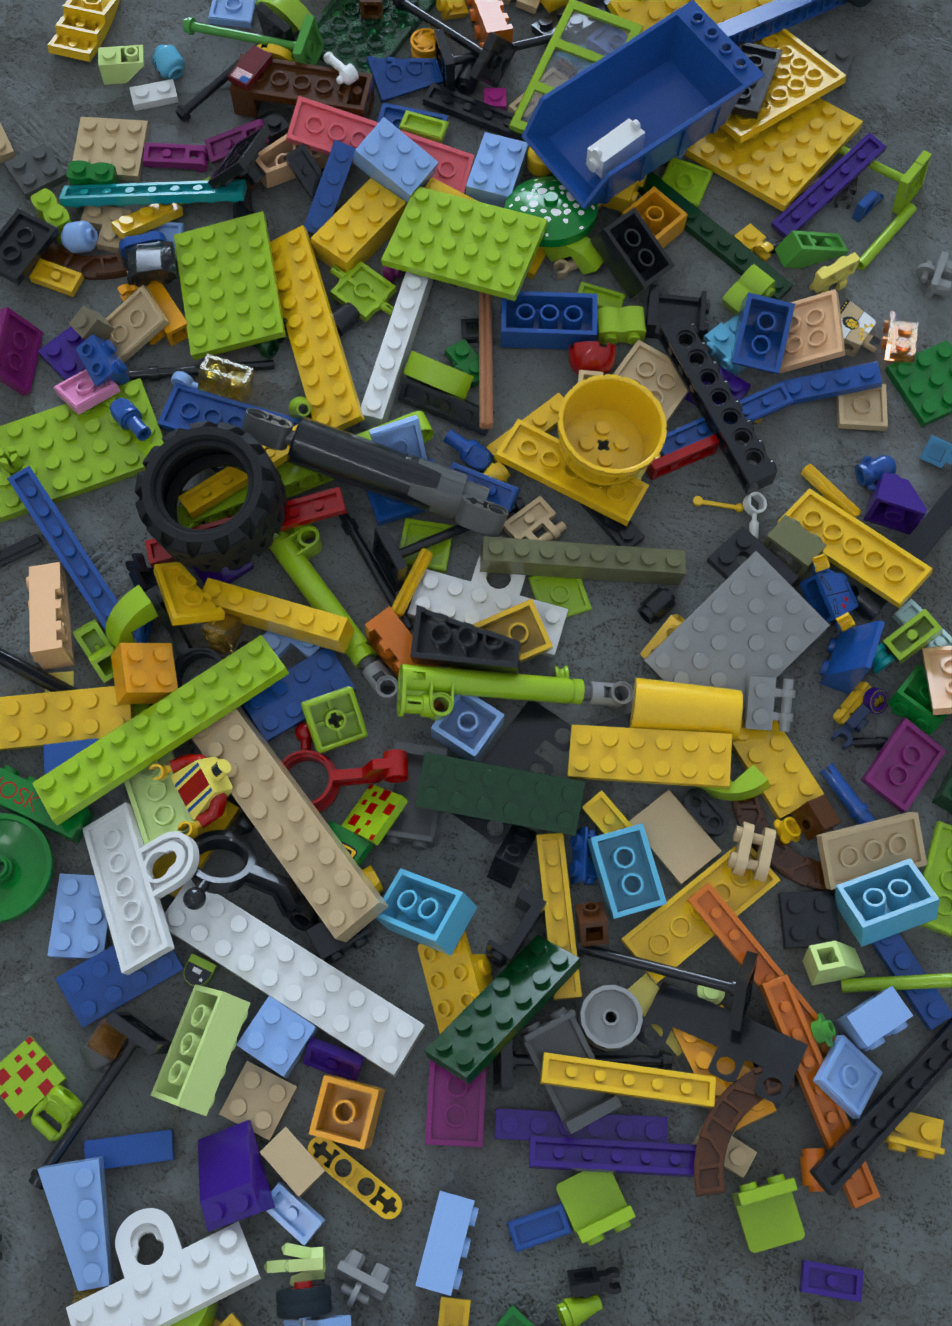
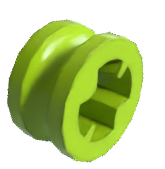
M565 665L562 669L554 666V677L569 678L568 666Z

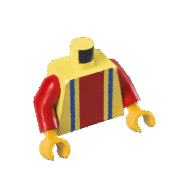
M187 754L169 761L170 764L166 766L153 764L149 767V770L161 769V774L158 777L152 778L153 780H165L169 773L173 771L174 774L171 776V779L194 821L193 823L183 821L178 825L177 829L184 831L190 827L189 832L185 835L192 839L196 838L200 827L204 829L224 814L227 797L233 790V786L227 776L231 771V765L225 759H218L217 757L207 758L203 754Z

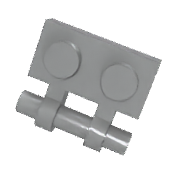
M748 675L743 728L772 731L773 720L780 721L779 731L789 732L790 722H793L794 714L791 713L792 698H795L796 690H793L794 679L783 678V689L776 688V678ZM775 697H782L781 712H773Z

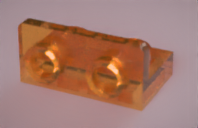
M891 311L890 319H885L883 334H887V336L883 335L881 350H885L884 360L914 362L918 323L895 321L896 311Z

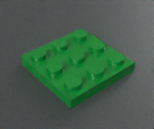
M948 340L886 367V374L921 427L952 414V345Z

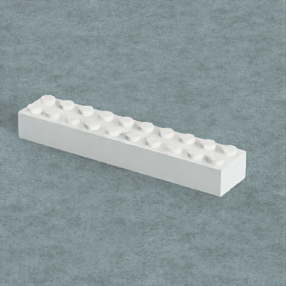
M191 879L184 884L164 913L172 935L267 996H271L393 1077H396L425 1029L423 1023L219 894L206 892V902L202 908L198 910L188 909L183 902V896L189 888L196 887Z

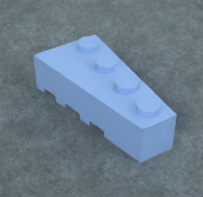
M103 1156L40 1167L37 1170L78 1291L109 1286L114 1277Z

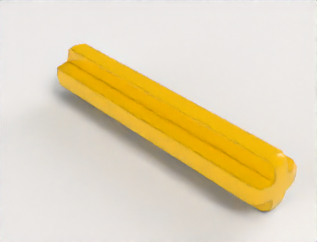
M808 464L803 468L801 475L830 502L855 518L861 514V510L812 464Z
M425 548L419 551L391 607L398 617L404 615L433 557V553Z

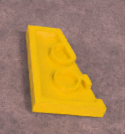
M180 562L154 564V575L172 626L225 619V611L221 607L215 606L212 602V597L207 591L203 592L197 586V580Z

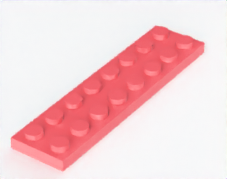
M298 96L286 136V142L298 146L304 143L307 149L329 156L334 140L357 148L379 122ZM402 131L438 161L432 178L462 193L465 192L474 159L473 154Z

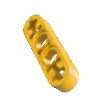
M315 1137L310 1141L307 1151L325 1172L384 1219H393L400 1214L403 1205L401 1197L333 1141L320 1137ZM323 1142H326L328 1144L326 1150L331 1155L334 1154L335 1150L340 1153L332 1160L330 1168L325 1166L329 1159L323 1155H320L318 1158L315 1156L316 1149L314 1145L316 1143L323 1144ZM342 1159L348 1160L352 1165V1171L346 1177L338 1176L335 1170L337 1162ZM365 1177L372 1179L375 1184L373 1193L368 1196L362 1195L358 1190L360 1180ZM380 1187L386 1190L381 1194L385 1199L389 1200L391 1197L396 1199L394 1204L397 1207L396 1212L389 1211L386 1214L382 1211L384 1209L383 1203L377 1200L376 1205H373L370 1202L378 1194Z

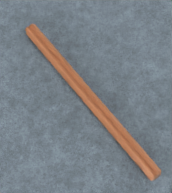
M479 292L480 428L490 430L493 427L492 295Z

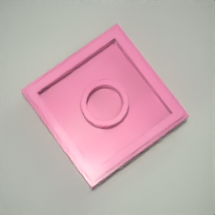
M86 369L53 387L56 394L78 415L120 392L118 384L110 379L99 387L94 385Z

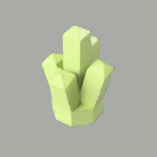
M287 1242L281 1248L283 1254L298 1258L269 1260L264 1265L267 1273L300 1272L291 1276L290 1285L293 1287L294 1282L325 1279V1247H309Z

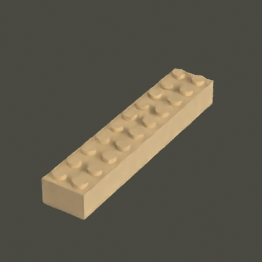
M241 706L192 737V740L207 758L217 757L218 759H225L230 763L231 771L227 776L233 786L232 796L335 939L347 942L389 907Z

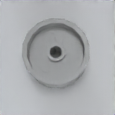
M603 985L591 991L581 1004L578 1013V1024L588 1044L592 1048L603 1052H617L627 1047L639 1034L643 1023L642 1008L637 998L627 989L617 985ZM607 1013H611V1018L616 1019L615 1022H607L605 1018Z

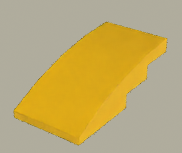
M67 0L63 5L64 15L55 25L56 35L47 44L48 52L91 62L110 29L120 0Z

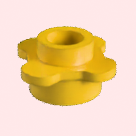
M786 817L782 821L776 819L773 822L781 842L788 844L790 841L798 842L800 840L801 829L794 818Z

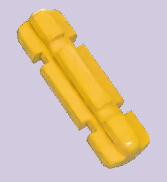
M859 682L855 687V692L852 691L841 704V710L837 709L833 714V719L836 723L844 725L851 717L850 714L852 715L863 704V697L866 691L872 688L869 683Z

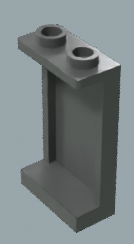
M395 741L394 749L407 751L409 779L405 782L389 783L388 790L404 796L408 802L382 840L390 846H400L401 843L411 844L413 849L427 850V847H434L439 811L415 806L424 753L430 752L448 756V749Z
M558 1008L549 1014L550 1019L543 1023L536 1020L524 1027L525 1032L519 1035L539 1078L541 1076L544 1052L596 1060L575 1018L576 1013L574 1009ZM543 1084L565 1131L570 1134L622 1106L615 1094Z

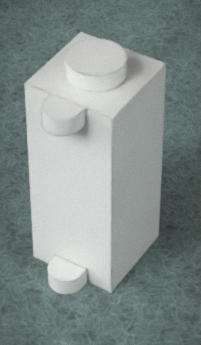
M629 118L588 147L586 165L593 173L595 172L602 179L606 173L642 150L645 132L641 129L640 122L637 119L632 121Z

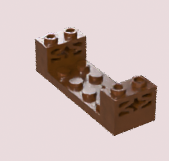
M240 53L238 63L244 57L245 54ZM273 59L248 91L231 83L230 93L234 113L236 115L257 118L261 100L296 106L298 96H302L370 119L375 100L373 74L358 72L359 79L350 85L344 83L339 85L336 82L339 72L335 68Z

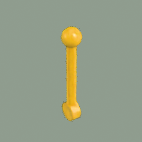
M701 496L693 498V505L696 507L708 505L733 509L738 513L744 510L741 503L733 505L703 500Z

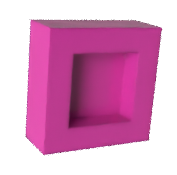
M484 88V103L506 111V88Z

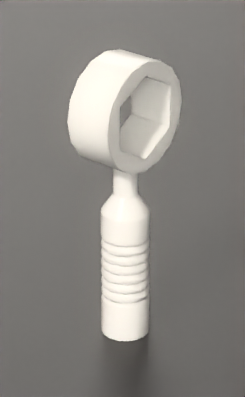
M753 492L743 499V508L752 516V520L749 522V532L758 539L759 522L757 521V515L765 511L767 501L761 493ZM752 497L759 503L758 510L751 505Z

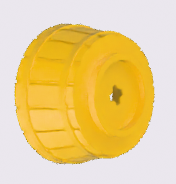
M602 374L589 377L587 380L584 379L568 391L559 409L557 425L562 457L577 476L593 484L616 485L632 479L652 463L665 443L667 422L661 404L646 387L627 377ZM597 441H608L609 450L603 449L600 451Z

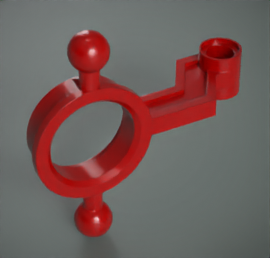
M306 722L299 724L295 729V737L300 742L301 750L291 753L282 760L288 771L294 765L303 761H314L327 769L329 776L327 788L320 797L311 801L319 813L325 811L333 804L341 786L380 783L383 779L389 783H400L409 779L407 751L400 749L385 751L383 758L372 759L362 768L337 770L335 764L328 757L311 751V741L313 740Z

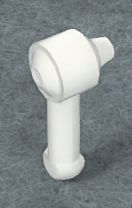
M332 52L324 54V61L339 72V76L336 78V82L339 85L343 83L350 85L359 79L358 72L352 64L344 65L333 56Z

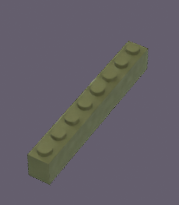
M484 536L480 548V572L679 585L686 574L685 550Z

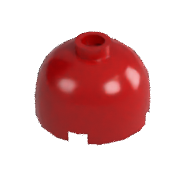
M596 341L573 343V347L571 345L568 346L569 364L577 375H579V370L603 372V375L608 374L615 365L616 346L607 343L606 348L600 346V342Z

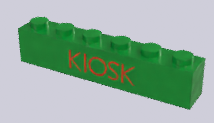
M7 765L3 769L0 768V807L79 844L84 835L82 828L89 825L94 817V814L88 809L90 805L57 826L52 821L32 784L37 779L28 776L27 780L18 776L20 772Z

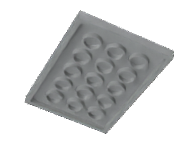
M755 551L643 661L663 681L741 690L744 710L748 675L777 678L830 625Z

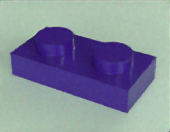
M311 1037L307 1045L303 1064L332 1075L357 1081L364 1057L329 1044L326 1041Z
M802 1260L799 1291L861 1302L864 1270Z

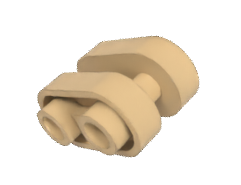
M743 821L741 826L737 825L735 828L733 841L737 842L735 852L731 851L727 867L732 868L731 874L742 877L746 869L753 871V880L765 882L770 868L776 830L764 827L762 834L754 833V824ZM752 843L759 845L756 860L749 859Z

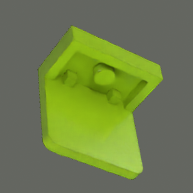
M582 1171L556 1185L558 1196L575 1234L582 1244L587 1242L589 1246L594 1245L605 1239L603 1233L613 1228L615 1233L630 1227V1220L636 1217L631 1205H627L613 1173Z
M784 1173L768 1177V1183L757 1186L756 1181L740 1185V1191L731 1193L750 1252H761L802 1240L805 1237V1231L792 1191L798 1190L794 1178H785Z

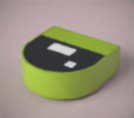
M192 953L184 968V978L192 986H195V984L205 986L211 981L218 966Z

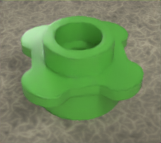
M822 1013L817 1014L818 1020L811 1022L812 1034L817 1043H826L828 1047H833L832 1038L836 1036L834 1024L831 1020H826Z

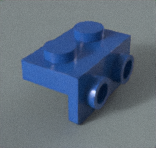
M92 334L76 348L94 385L99 387L108 379L121 385H125L130 381L126 373L127 367L116 354L117 349L110 340H104Z

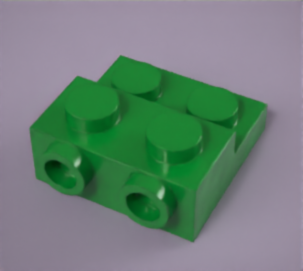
M917 664L887 703L892 707L894 714L906 717L920 730L929 735L937 729L947 716V714L933 715L925 669Z

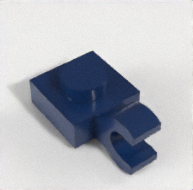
M862 704L845 724L833 733L830 740L833 742L837 737H842L845 739V743L841 749L843 751L848 749L853 740L852 733L854 731L860 733L869 721L866 717L871 710Z

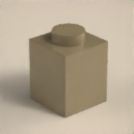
M84 305L69 323L85 340L92 334L106 340L115 329L100 313Z

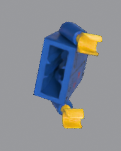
M825 553L811 558L814 563L812 567L813 576L799 583L806 601L827 623L834 620L833 625L836 629L844 632L856 626L851 611L858 607L856 598L859 595L857 587L850 585L844 573H835L828 569L830 564Z

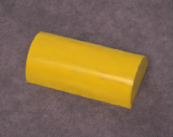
M635 677L629 728L732 734V742H736L742 720L743 694L741 690Z

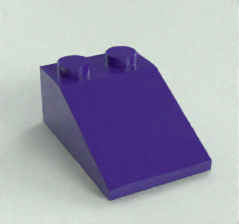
M250 1120L198 1140L200 1204L208 1232L275 1208Z

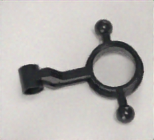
M158 584L145 592L158 614L156 618L169 632L180 653V656L174 662L178 688L182 686L185 670L195 660L208 657L220 662L227 657L216 649L207 647L193 648L181 625L172 626ZM242 641L238 644L236 651L251 641Z
M245 812L236 816L233 832L213 830L202 833L193 839L198 846L199 856L210 850H228L240 856L245 865L238 873L228 877L210 876L197 867L195 874L191 878L196 887L189 888L183 896V902L188 909L198 910L202 908L206 902V892L227 894L245 885L271 895L282 915L289 918L295 928L306 931L313 927L318 914L304 895L300 896L292 879L255 865V850L252 844L243 837L244 834L253 831L255 826Z

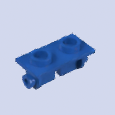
M588 827L578 829L576 836L572 835L570 839L572 860L569 865V874L571 876L570 884L572 885L583 882L584 885H594V880H597L593 860L589 859L591 854L587 843L589 838L597 835L595 830H588Z

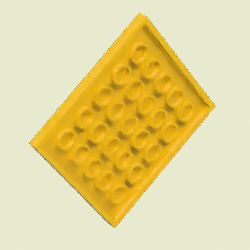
M783 29L752 43L782 50L780 62L758 119L730 114L726 123L721 128L741 144L846 82L847 75L788 30Z
M818 98L741 144L719 127L718 131L714 134H708L687 148L685 156L705 168L713 170L719 176L784 212L840 152L841 148L862 128L863 121Z

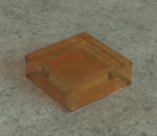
M103 1019L98 1024L87 1046L111 1061L116 1058L126 1036L105 1022L106 1019Z

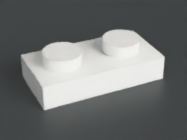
M173 79L129 87L135 111L179 102Z

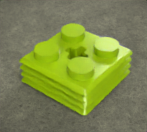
M347 686L301 702V707L317 752L323 753L368 736L352 687ZM332 713L341 718L337 720L336 726L328 723Z

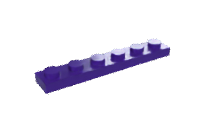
M869 132L772 222L771 227L784 239L792 230L799 231L883 154L886 146Z
M496 1108L494 1139L529 1141L531 1135L667 1143L668 1117L607 1114L570 1134L565 1131L556 1111Z
M530 1135L529 1168L694 1177V1159L697 1145Z

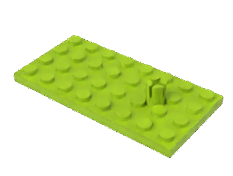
M141 378L127 382L125 385H118L120 392L79 415L70 406L63 404L0 426V523L29 513L7 479L28 466L31 467L54 504L138 475V472L146 469L142 464L143 460L154 446H161L164 442ZM126 398L141 412V420L151 430V435L148 439L144 441L138 440L131 430L123 429L115 421L110 413V405L114 400Z

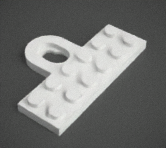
M480 556L471 581L426 569L413 595L407 613L408 617L415 619L416 608L419 605L427 610L442 613L455 620L474 624L531 599L520 596L526 575L509 574L511 578L509 585L501 589L493 588L486 579L489 573L480 572ZM532 599L553 645V650L541 655L554 658L568 609Z
M125 802L82 828L121 973L130 975L175 949L160 899L183 886L193 877L199 864V849L191 837L176 831L167 832L144 845L132 805ZM175 852L177 857L175 863L169 867L163 877L155 879L152 871L155 861L165 853Z
M146 1208L136 1211L126 1218L116 1234L115 1248L124 1279L66 1307L71 1326H171L260 1280L261 1277L239 1221L183 1249L171 1218L162 1210ZM150 1233L155 1235L157 1241L164 1244V1251L160 1259L154 1264L142 1265L138 1263L137 1259L140 1250L139 1241L143 1235Z

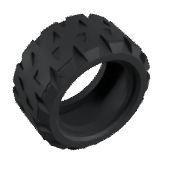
M211 421L189 424L190 429L178 428L162 438L164 443L161 446H154L143 460L142 464L146 469L138 472L135 493L139 500L135 502L140 520L146 526L149 534L176 561L189 568L195 566L204 572H221L224 567L234 570L250 563L254 554L257 557L261 556L272 545L274 532L279 534L285 519L284 507L287 506L286 489L281 480V475L261 443L249 432L245 433L238 426L225 422H219L218 425ZM218 466L233 467L247 474L248 492L241 509L229 521L218 527L205 530L191 529L179 524L177 517L178 497L188 481L195 475L206 469Z

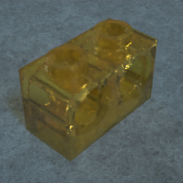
M207 354L199 367L198 390L245 403L252 391L254 368Z

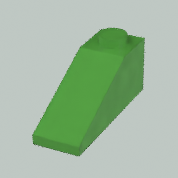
M794 230L775 248L779 261L784 268H803L846 255L849 252L839 233Z

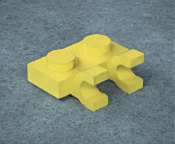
M854 252L847 257L841 256L834 264L828 267H821L815 273L814 281L810 284L809 289L821 294L829 291V287L837 283L836 289L838 291L842 290L847 286L848 276L855 272L860 261L859 256Z

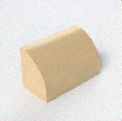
M287 1127L283 1128L260 1151L261 1155L298 1197H302L325 1172Z

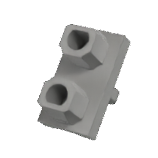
M942 251L939 261L936 262L935 266L930 260L917 266L916 275L920 278V282L926 283L927 280H930L924 295L925 298L931 299L933 294L947 296L952 281L943 279L941 276L952 279V261L947 260L948 252Z
M352 1249L344 1261H340L334 1277L345 1282L340 1291L350 1296L346 1305L352 1308L356 1300L367 1305L370 1296L382 1302L389 1287L387 1282L390 1268L376 1263L371 1275L366 1274L360 1270L366 1257Z

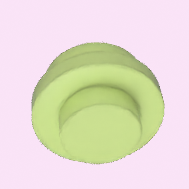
M701 985L697 986V996L716 1005L724 999V991Z

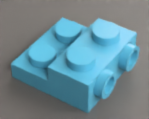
M737 314L725 324L721 322L708 332L703 339L708 347L709 356H713L723 369L735 376L746 368L731 363L739 317Z

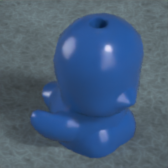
M881 455L872 460L871 456L864 457L860 464L854 467L858 484L873 491L876 486L874 482L879 481L883 473H896L894 459L888 455Z

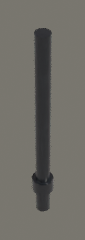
M274 360L168 368L148 366V369L129 370L130 380L141 378L149 379V381H158L160 378L172 377L176 371L193 376L274 370L275 366Z
M348 512L338 515L345 534L351 537L387 602L392 607L396 595L358 531L359 526L355 519L351 518ZM406 612L402 617H398L409 631L414 628Z

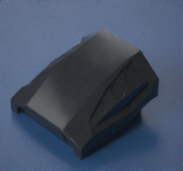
M172 241L141 243L126 248L127 281L129 285L137 287L142 285L148 286L151 281L155 280L161 284H169L174 279H177L175 249Z

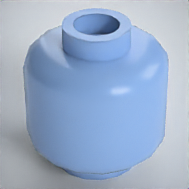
M88 221L69 222L61 232L62 244L71 253L90 252L95 248L98 240L97 231Z

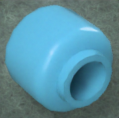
M162 44L155 48L152 64L160 76L167 80L180 78L184 73L185 61L176 47Z

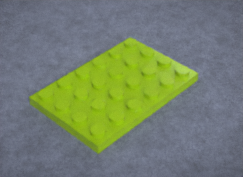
M419 186L411 195L381 259L382 266L516 301L548 226V219Z
M263 211L174 235L185 319L188 323L186 326L190 353L194 360L286 337L267 221Z

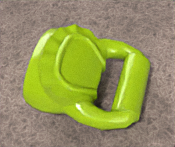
M56 1085L34 1108L31 1116V1125L50 1142L58 1141L83 1107V1104L69 1089ZM45 1110L46 1114L52 1116L58 1124L60 1123L62 1126L60 1132L43 1119L39 1113Z

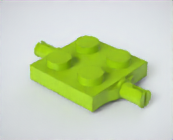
M362 261L347 272L340 269L337 265L331 268L330 274L339 279L338 284L330 291V296L340 304H346L347 302L353 304L360 313L359 318L365 322L380 310L391 317L394 307L388 303V300L397 292L394 284Z

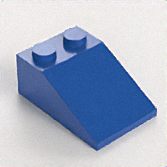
M748 292L742 300L731 363L778 375L795 304Z
M879 620L852 627L844 632L840 630L835 638L831 637L826 648V652L830 653L828 660H823L819 670V674L822 675L820 684L850 694L871 669L885 622Z

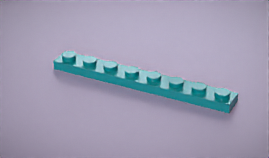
M245 179L233 180L226 187L220 185L216 189H213L208 181L67 185L63 187L59 201L61 206L72 208L80 206L101 207L103 205L124 206L138 204L144 206L148 204L168 205L171 203L191 204L194 202L215 203L219 201L234 203L244 201L247 185Z

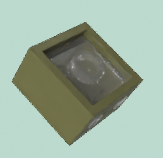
M786 514L767 535L763 543L799 576L795 586H798L812 569L814 563L811 558L821 555L826 547V544L822 542L819 536L811 534L802 527L800 522L796 519H791Z

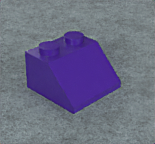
M883 473L870 494L863 520L910 535L925 516L927 508L909 480L903 479L896 474Z

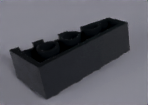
M417 605L410 654L413 663L519 674L520 641L489 630H483L475 627L473 624L455 620L442 613H436Z

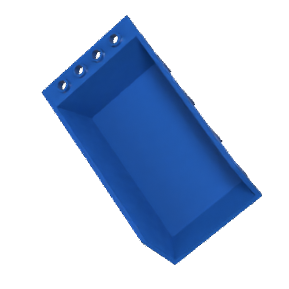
M692 0L542 96L521 137L583 209H587L590 204H607L612 197L638 180L639 182L642 181L647 174L676 155L678 157L682 155L685 149L708 134L717 132L718 128L726 123L741 94L748 87L764 78L765 75L702 8ZM630 118L632 121L637 119L640 122L641 129L645 132L643 149L606 173L602 179L595 172H591L586 165L587 148Z

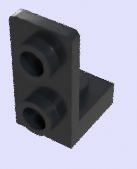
M512 824L493 859L487 877L511 889L521 865L536 839L537 833L523 826Z

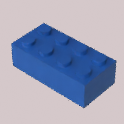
M520 291L516 301L502 298L500 347L568 350V346L571 345L573 347V343L596 341L597 294Z

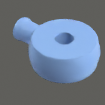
M176 371L171 377L173 386L175 383H179L199 390L201 388V383L194 382L193 378L184 372Z

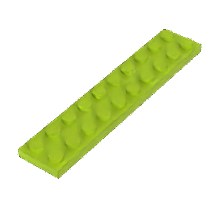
M260 635L32 784L52 821L58 826L288 675L289 672L264 637Z

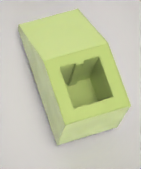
M143 45L98 48V66L104 85L127 83L144 66Z
M838 941L810 945L802 960L812 986L865 975L856 949Z

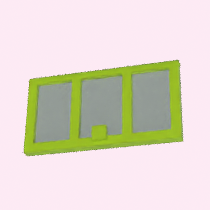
M569 0L508 127L512 131L523 134L542 96L642 33L643 25L582 2Z

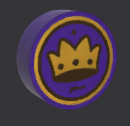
M872 687L866 691L863 697V705L870 709V713L881 714L888 705V694L884 689Z

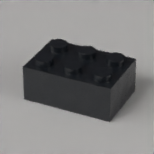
M635 207L602 229L590 240L630 299L675 266Z

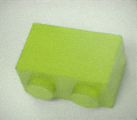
M923 609L884 639L883 643L896 657L897 661L902 664L942 634L943 630L926 609Z

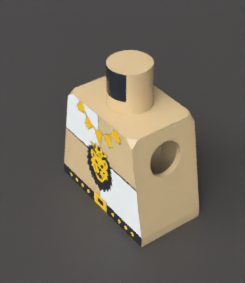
M846 299L840 308L845 354L855 357L862 347L875 353L882 342L879 338L871 335L876 321L853 302Z

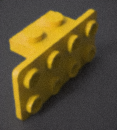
M465 931L451 956L421 943L418 945V952L440 1034L493 981L491 975L492 967L486 954L471 953Z

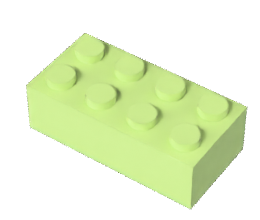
M195 984L150 1096L207 1116L209 1109L214 1104L215 1093L220 1080L225 1075L226 1065L231 1052L236 1047L241 1026L247 1018L250 1002L220 990Z

